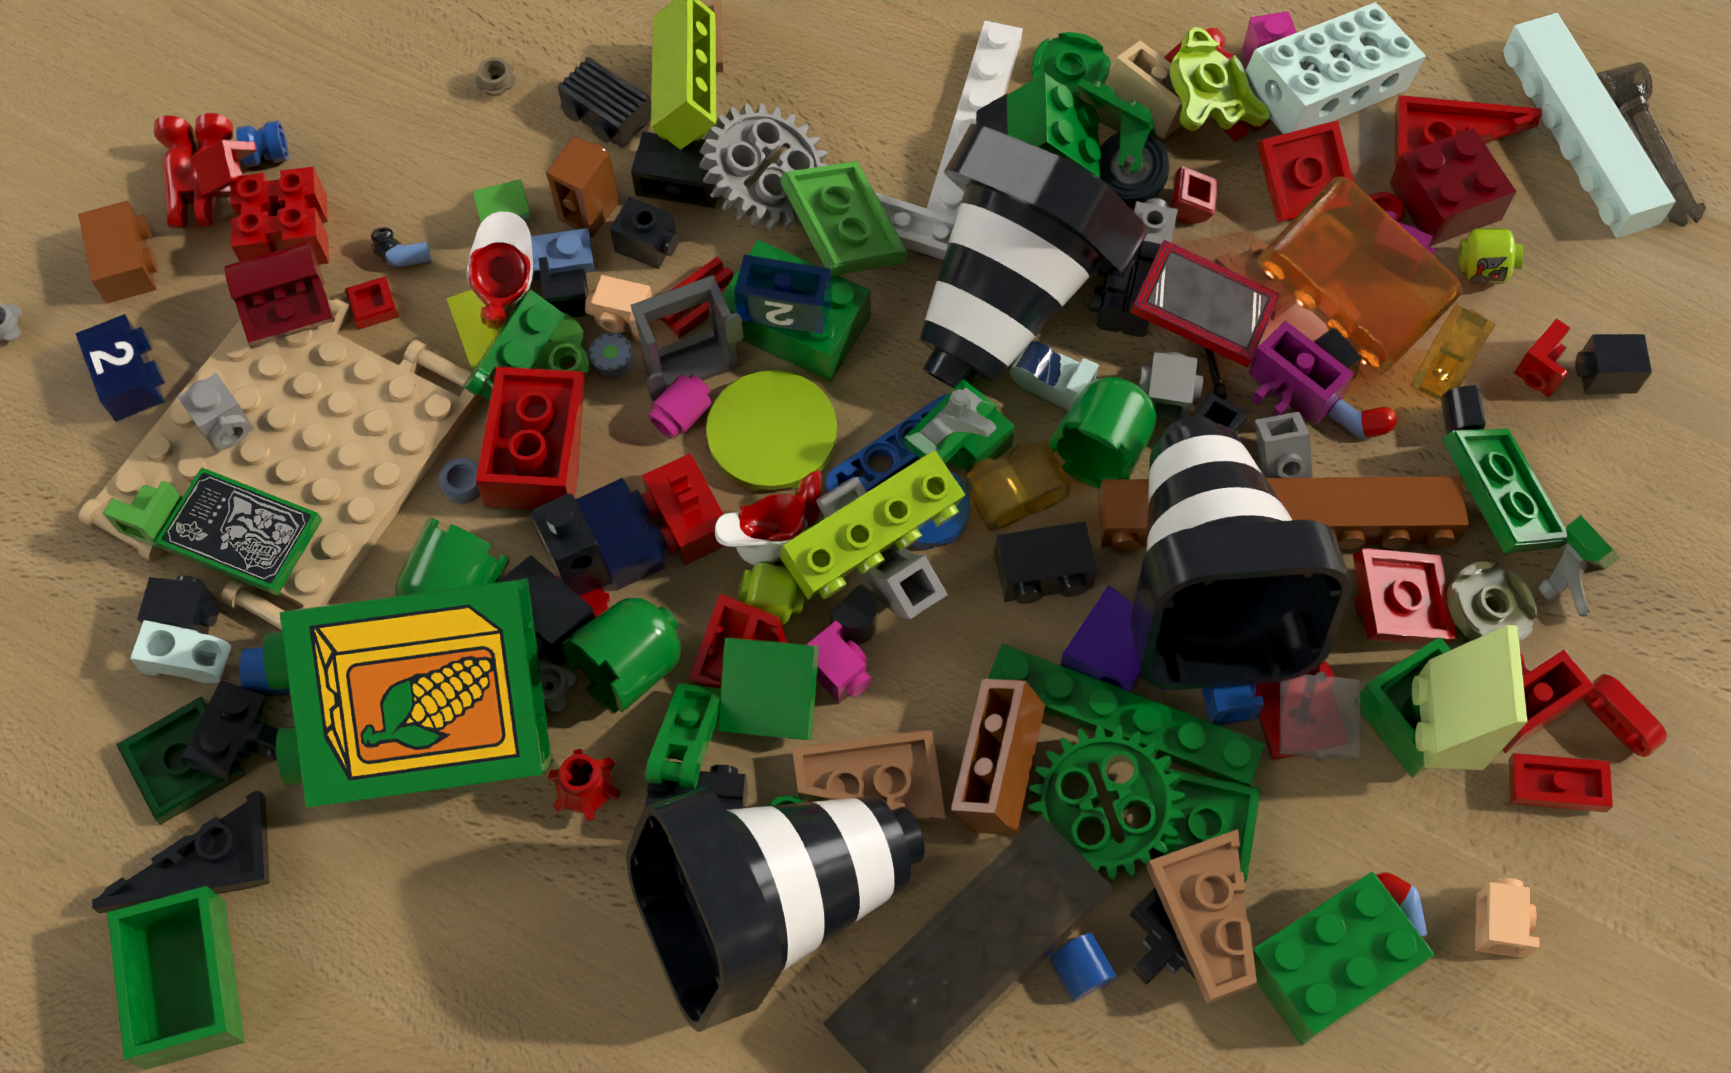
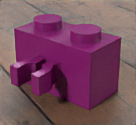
M1285 320L1257 347L1249 374L1259 381L1262 386L1255 392L1252 401L1259 406L1264 399L1278 396L1280 398L1279 404L1274 407L1272 417L1285 414L1288 406H1290L1316 426L1331 411L1333 406L1340 399H1343L1354 373Z

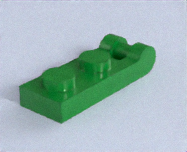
M531 289L525 291L467 378L463 388L473 395L481 394L489 400L488 405H490L493 382L489 380V376L492 370L496 372V367L530 369L565 314Z
M677 684L648 759L646 768L647 783L662 785L664 780L679 782L682 788L696 789L700 768L719 717L720 688ZM669 759H677L682 761V763L672 762Z

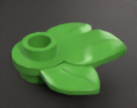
M562 312L565 314L564 318L530 369L563 370V367L568 362H576L572 368L563 371H581L586 376L590 369V359L582 348L584 332L580 324L573 317Z

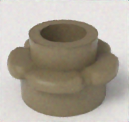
M491 57L480 63L477 70L478 76L476 77V84L480 90H486V93L489 95H500L511 89L515 84L516 78L512 74L513 69L504 59Z

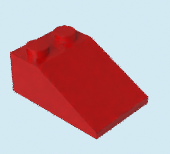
M496 367L476 476V484L485 507L533 510L566 494L572 493L575 498L579 475L584 372Z

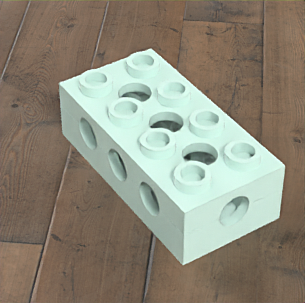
M1374 2L1255 49L1245 72L1252 92L1268 107L1270 120L1283 134L1335 121L1407 91L1426 55L1387 13Z

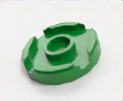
M1059 33L1058 38H1053L1050 41L1049 38L1045 39L1034 51L1031 76L1034 80L1046 73L1058 83L1065 85L1069 91L1081 99L1077 86L1081 78L1092 84L1095 81L1106 84L1111 61L1109 56L1107 57L1103 52V46L1097 40L1081 33Z

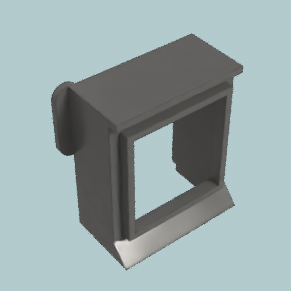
M713 275L630 305L638 329L644 364L649 373L646 381L652 401H656L680 374L688 378L693 374L703 381L738 368L735 343L744 337L742 319L739 314L730 313ZM708 301L712 330L657 350L656 341L648 325L649 322Z

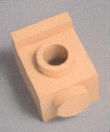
M601 275L596 290L591 289L587 296L585 312L588 315L594 316L596 325L601 326L603 329L612 333H631L633 341L640 343L636 321L630 305L651 298V288L647 285Z
M1497 878L1489 882L1476 894L1475 951L1526 958L1539 948L1540 938L1529 936V934L1534 932L1536 926V907L1534 904H1530V888L1523 887L1522 881L1513 878Z

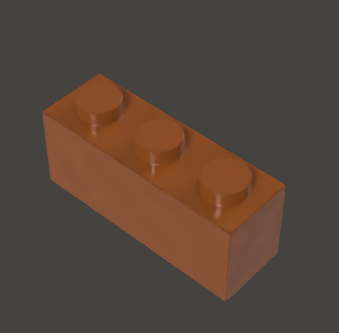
M982 679L951 811L974 833L1017 835L1045 704L1026 681Z

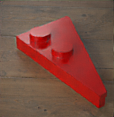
M1399 95L1395 105V168L1401 154L1475 128L1483 142L1486 143L1537 127L1542 116V108Z

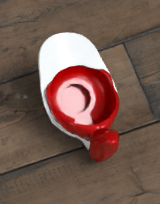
M505 211L493 213L481 222L476 232L467 263V281L474 294L485 304V307L481 308L480 314L482 324L487 325L490 329H499L506 321V308L520 300L525 291L529 290L533 276V253L529 228L521 217L512 212Z
M817 470L806 475L800 481L797 495L786 493L771 494L752 505H743L737 512L722 515L715 524L717 541L724 546L736 547L742 559L752 565H756L758 562L774 564L781 561L778 554L782 546L802 534L804 529L813 525L819 516L820 507L815 500L821 497V472Z

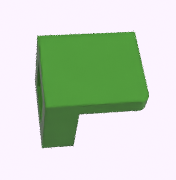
M521 179L472 191L480 223L487 216L501 211L512 212L522 219L529 218L531 215Z
M162 481L157 489L143 485L131 505L112 498L103 514L119 533L158 547L155 540L182 497L172 484Z

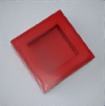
M385 276L345 288L358 330L399 317Z

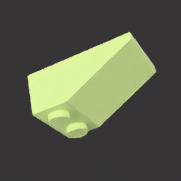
M1506 625L1430 659L1420 674L1414 677L1412 682V700L1414 705H1420L1421 722H1418L1416 726L1415 742L1417 750L1423 751L1425 768L1484 770L1527 723L1517 625Z

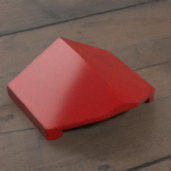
M722 593L719 594L688 680L705 687L721 689L725 638L787 643L779 616Z

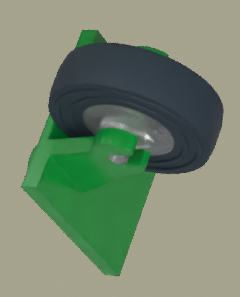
M1081 78L1077 84L1081 99L1091 104L1097 110L1099 122L1117 131L1100 147V179L1126 205H1136V201L1145 203L1146 200L1154 198L1167 182L1170 165L1164 145L1156 138L1151 111L1135 100H1130L1129 103L1115 96L1116 93L1111 87L1100 81H1095L1092 84Z

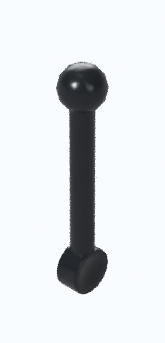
M1204 347L1214 384V394L1226 400V387L1221 381L1215 354Z

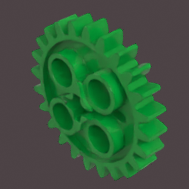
M1101 724L1097 725L1095 738L1091 739L1087 737L1082 729H1078L1079 743L1072 745L1067 739L1062 737L1060 741L1065 752L1058 755L1047 750L1046 755L1052 763L1050 769L1036 766L1035 771L1044 780V783L1030 785L1029 790L1034 795L1041 797V801L1028 805V809L1033 814L1042 815L1043 818L1036 821L1032 827L1035 832H1049L1041 842L1045 850L1059 846L1054 857L1057 864L1065 862L1069 857L1073 859L1071 872L1074 875H1077L1086 865L1089 866V875L1092 881L1097 880L1101 869H1107L1111 881L1116 882L1118 869L1124 867L1132 879L1136 878L1135 863L1141 861L1147 866L1148 862L1152 860L1149 854L1153 851L1163 856L1169 854L1162 842L1163 838L1175 840L1179 838V833L1170 826V822L1184 821L1185 815L1180 810L1173 808L1172 805L1185 801V794L1180 791L1170 790V788L1181 781L1180 774L1164 773L1172 763L1170 756H1164L1156 760L1154 757L1159 748L1158 743L1153 741L1145 748L1140 747L1142 736L1139 731H1136L1127 741L1124 740L1123 730L1120 725H1117L1112 737H1106ZM1118 762L1129 763L1134 768L1133 776L1125 783L1111 781L1108 778V773L1112 765ZM1092 763L1098 765L1111 799L1119 798L1113 802V808L1124 835L1122 843L1115 841L1104 809L1102 807L1094 808V806L1101 803V799L1089 770V766ZM1073 778H1082L1089 784L1087 793L1080 799L1073 800L1064 796V787ZM1136 806L1145 807L1151 813L1149 823L1139 829L1130 828L1124 821L1128 810ZM1090 822H1097L1105 827L1103 839L1095 845H1087L1080 841L1081 829Z

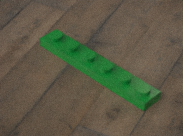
M1003 643L987 678L1026 681L1045 704L1044 713L1094 732L1097 725L1101 724L1107 737H1112L1117 725H1120L1123 730L1124 740L1127 741L1136 731H1139L1142 736L1140 747L1145 748L1148 744L1155 741L1159 747L1156 756L1164 757L1169 755L1174 763L1224 781L1251 786L1266 744Z

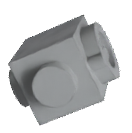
M1154 352L1151 364H1141L1138 387L1144 390L1152 400L1157 415L1156 420L1176 422L1189 416L1192 402H1199L1203 376L1196 375L1198 358L1187 357L1179 352Z
M217 373L205 380L197 381L187 391L177 396L215 452L238 445L254 429Z
M1294 412L1256 419L1258 460L1264 477L1313 478L1310 434L1300 413Z

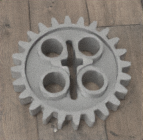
M748 103L744 104L740 112L733 107L730 108L726 117L720 115L717 118L716 125L709 129L704 138L705 142L700 149V153L705 156L699 166L708 170L703 182L716 185L711 193V197L723 196L726 199L722 206L724 211L733 206L738 209L736 213V220L738 221L745 215L751 216V226L753 228L757 226L760 220H764L768 231H772L777 222H779L784 230H788L793 221L798 226L802 225L780 183L783 172L827 166V164L822 163L828 154L827 151L815 149L820 138H808L805 135L809 128L808 124L802 125L799 128L794 125V114H791L786 120L781 118L780 107H776L772 114L767 113L763 103H760L755 113ZM781 147L787 148L779 156L775 164H770L752 186L746 187L744 185L753 177L757 170H761L770 161L772 156Z

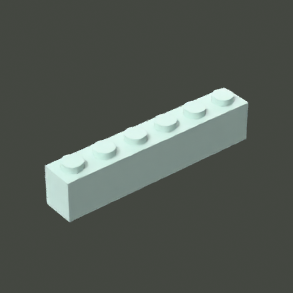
M1554 13L1514 25L1503 49L1505 60L1510 67H1513L1521 80L1525 94L1533 100L1537 108H1542L1541 118L1544 125L1553 133L1560 145L1564 158L1570 161L1579 176L1582 188L1590 194L1599 209L1602 221L1610 227L1616 239L1661 225L1676 201L1559 14Z

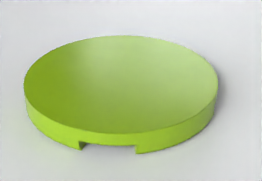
M760 371L736 380L720 393L708 415L707 441L715 464L734 483L758 492L759 489L777 490L789 487L793 490L799 487L800 481L809 473L817 470L822 472L831 460L836 447L837 420L834 408L826 394L810 380L786 371Z

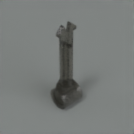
M1636 62L1597 73L1596 75L1676 201L1670 209L1671 211L1667 214L1668 220L1681 227H1685L1688 223L1687 212L1692 220L1698 223L1704 214L1706 206L1704 203H1696L1648 109L1649 104L1647 101L1651 97L1653 88L1648 68L1643 63Z

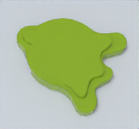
M1200 27L1189 29L1182 38L1181 49L1170 65L1172 84L1182 102L1181 124L1186 129L1195 131L1203 125L1209 115L1216 119L1218 125L1223 129H1230L1239 120L1246 121L1253 126H1262L1269 119L1270 111L1252 92L1247 74L1238 58L1233 55L1228 60L1223 54L1216 51L1215 49L1220 44L1213 40L1206 30Z

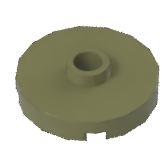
M1491 561L1473 562L1457 573L1447 589V606L1452 620L1470 640H1475L1506 625H1517L1519 642L1531 634L1534 628L1532 627L1533 619L1536 617V604L1531 590L1519 575L1510 569L1505 572L1501 568L1496 567L1498 563Z

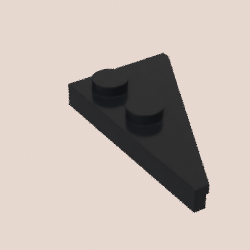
M254 791L245 797L247 802L223 818L213 817L204 823L195 834L184 836L152 857L153 863L128 880L122 877L108 886L99 897L92 899V909L99 914L204 886L209 887L215 893L270 884L266 796L261 791Z

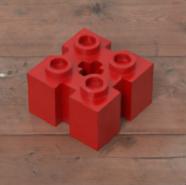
M314 166L280 170V178L277 180L267 181L264 173L237 176V182L230 185V205L237 218H231V248L239 261L310 241L313 245L318 264L329 263L328 234L323 226V223L328 222L327 195Z

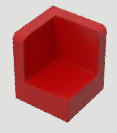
M221 140L192 156L203 197H230V185L237 182V176L242 175L239 161L257 151L255 142Z

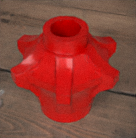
M582 748L573 750V755L564 760L560 769L550 770L547 777L548 780L555 782L558 798L554 802L553 808L559 814L567 809L584 814L587 822L594 821L595 812L609 799L619 800L621 791L613 786L611 769L616 765L610 756L597 760L583 754Z

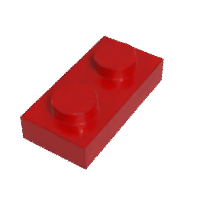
M1513 753L1508 759L1510 804L1606 813L1613 807L1610 761Z

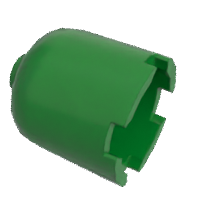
M1107 376L1093 380L1080 392L1050 437L1049 449L1052 453L1057 451L1063 458L1065 463L1062 469L1079 482L1094 488H1100L1102 480L1130 479L1156 425L1157 415L1152 400L1144 390L1125 379Z
M428 518L397 578L395 594L399 596L496 583L501 578L510 561L504 554H499L497 559L489 555L487 552L491 544L453 524H450L447 531L438 529L439 521L437 519Z
M625 598L617 602L571 634L561 644L563 655L572 672H575L578 668L582 669L585 676L592 683L585 688L586 691L612 714H615L618 710L622 713L675 667L681 655L680 640L676 631L679 625L674 615L666 607L661 606L658 608L642 598Z

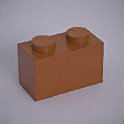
M574 136L546 171L558 220L575 229L589 228L590 236L593 238L620 203L610 153L595 142L588 143Z
M128 200L78 214L91 281L107 304L157 290L153 273L159 272V266L153 250L147 247L146 240L151 239L152 234L144 214L137 216Z

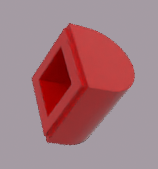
M1184 166L1178 169L1174 175L1171 208L1178 209L1176 220L1187 224H1199L1209 220L1215 214L1218 180Z

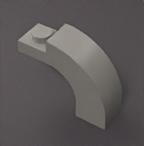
M852 477L815 501L825 518L867 492L858 477ZM896 545L881 554L885 560L871 571L861 575L858 569L855 570L875 597L891 612L904 619H912L948 595L925 555L913 554L906 548L899 551Z

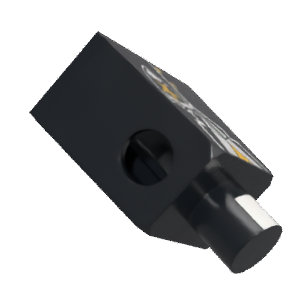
M572 493L561 496L530 512L536 533L557 575L565 585L580 597L599 587H605L612 583L598 542ZM584 557L586 565L577 569L570 567L576 558Z

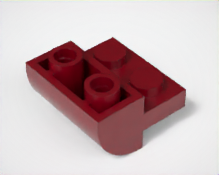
M310 241L224 267L231 299L236 304L247 341L251 346L335 321L324 287L325 282Z

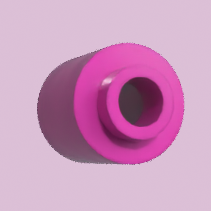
M680 374L652 404L653 410L648 415V418L660 432L674 439L679 433L685 434L712 404L708 397L711 390L699 377L692 374L688 378Z

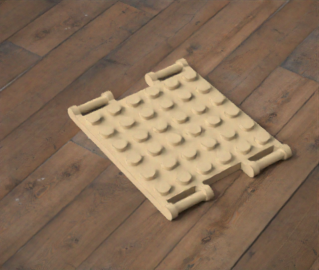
M329 299L335 318L334 322L253 346L248 343L241 320H239L180 394L187 391L197 381L205 380L217 373L254 429L238 445L215 452L177 397L98 496L83 505L79 512V521L92 529L100 527L139 549L138 553L140 556L151 562H156L166 553L165 550L119 533L103 512L112 498L131 505L143 485L157 489L162 481L172 484L180 496L183 497L200 468L203 467L319 513L322 522L284 584L279 596L301 608L330 605L483 396L479 393L473 395L465 388L460 396H457L416 375L422 367H425L463 387L471 374L470 371L431 352L430 347L419 340H414L409 344L405 351L404 359L397 365L337 334L347 321L351 310L347 303L339 299ZM232 579L228 582L221 594L222 602L234 609L242 607L282 630L279 612H285L284 610L252 593L256 587L237 579Z

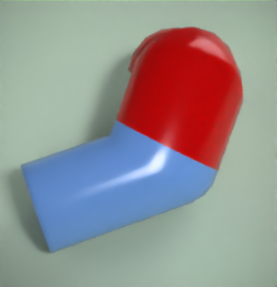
M1340 399L1328 414L1330 418L1359 439L1386 435L1394 429L1397 423V415L1389 407L1358 411L1343 399Z
M1389 872L1377 874L1378 879L1421 936L1427 935L1418 890L1413 885Z

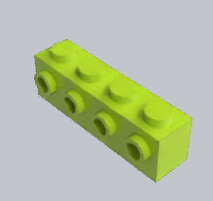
M673 0L653 16L651 128L654 129L659 137L667 139L681 150L694 140L701 139L709 129L716 125L715 13L700 0Z
M936 450L784 544L778 555L808 600L819 593L823 599H826L845 587L847 583L843 578L858 569L861 575H864L880 565L885 560L881 554L894 545L901 551L922 537L919 530L933 521L936 527H939L959 513L956 506L966 494Z

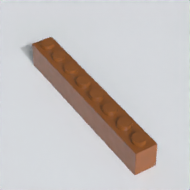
M1461 476L1266 478L1292 520H1312L1329 526L1334 531L1341 549H1355L1363 545L1381 544L1388 549L1402 548L1408 544H1427L1431 548H1445L1457 544L1469 525ZM1149 479L1102 480L1098 495L1101 547H1113L1117 551H1132L1138 547H1147Z

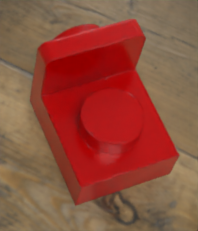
M1557 318L1530 348L1514 371L1530 388L1538 390L1548 397L1556 391L1568 374L1567 370L1556 362L1567 349L1561 342L1571 328Z

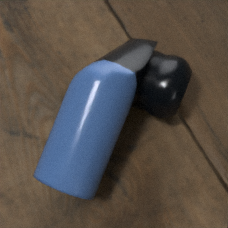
M387 227L377 228L371 234L373 242L371 247L374 254L393 267H405L431 262L427 242L403 245L393 238V231Z

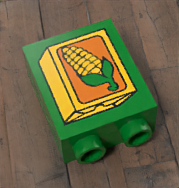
M528 578L279 612L282 631L266 633L264 636L263 661L268 683L273 690L290 688L295 723L293 727L280 728L278 730L276 738L278 769L281 779L286 786L303 784L306 808L543 775L553 763Z

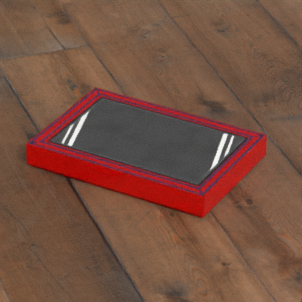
M1163 240L1130 313L1248 368L1281 293L1167 240Z

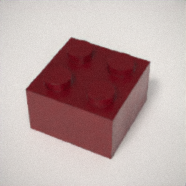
M1475 128L1401 154L1389 183L1398 198L1403 202L1405 209L1421 232L1433 236L1429 246L1502 220L1517 192Z

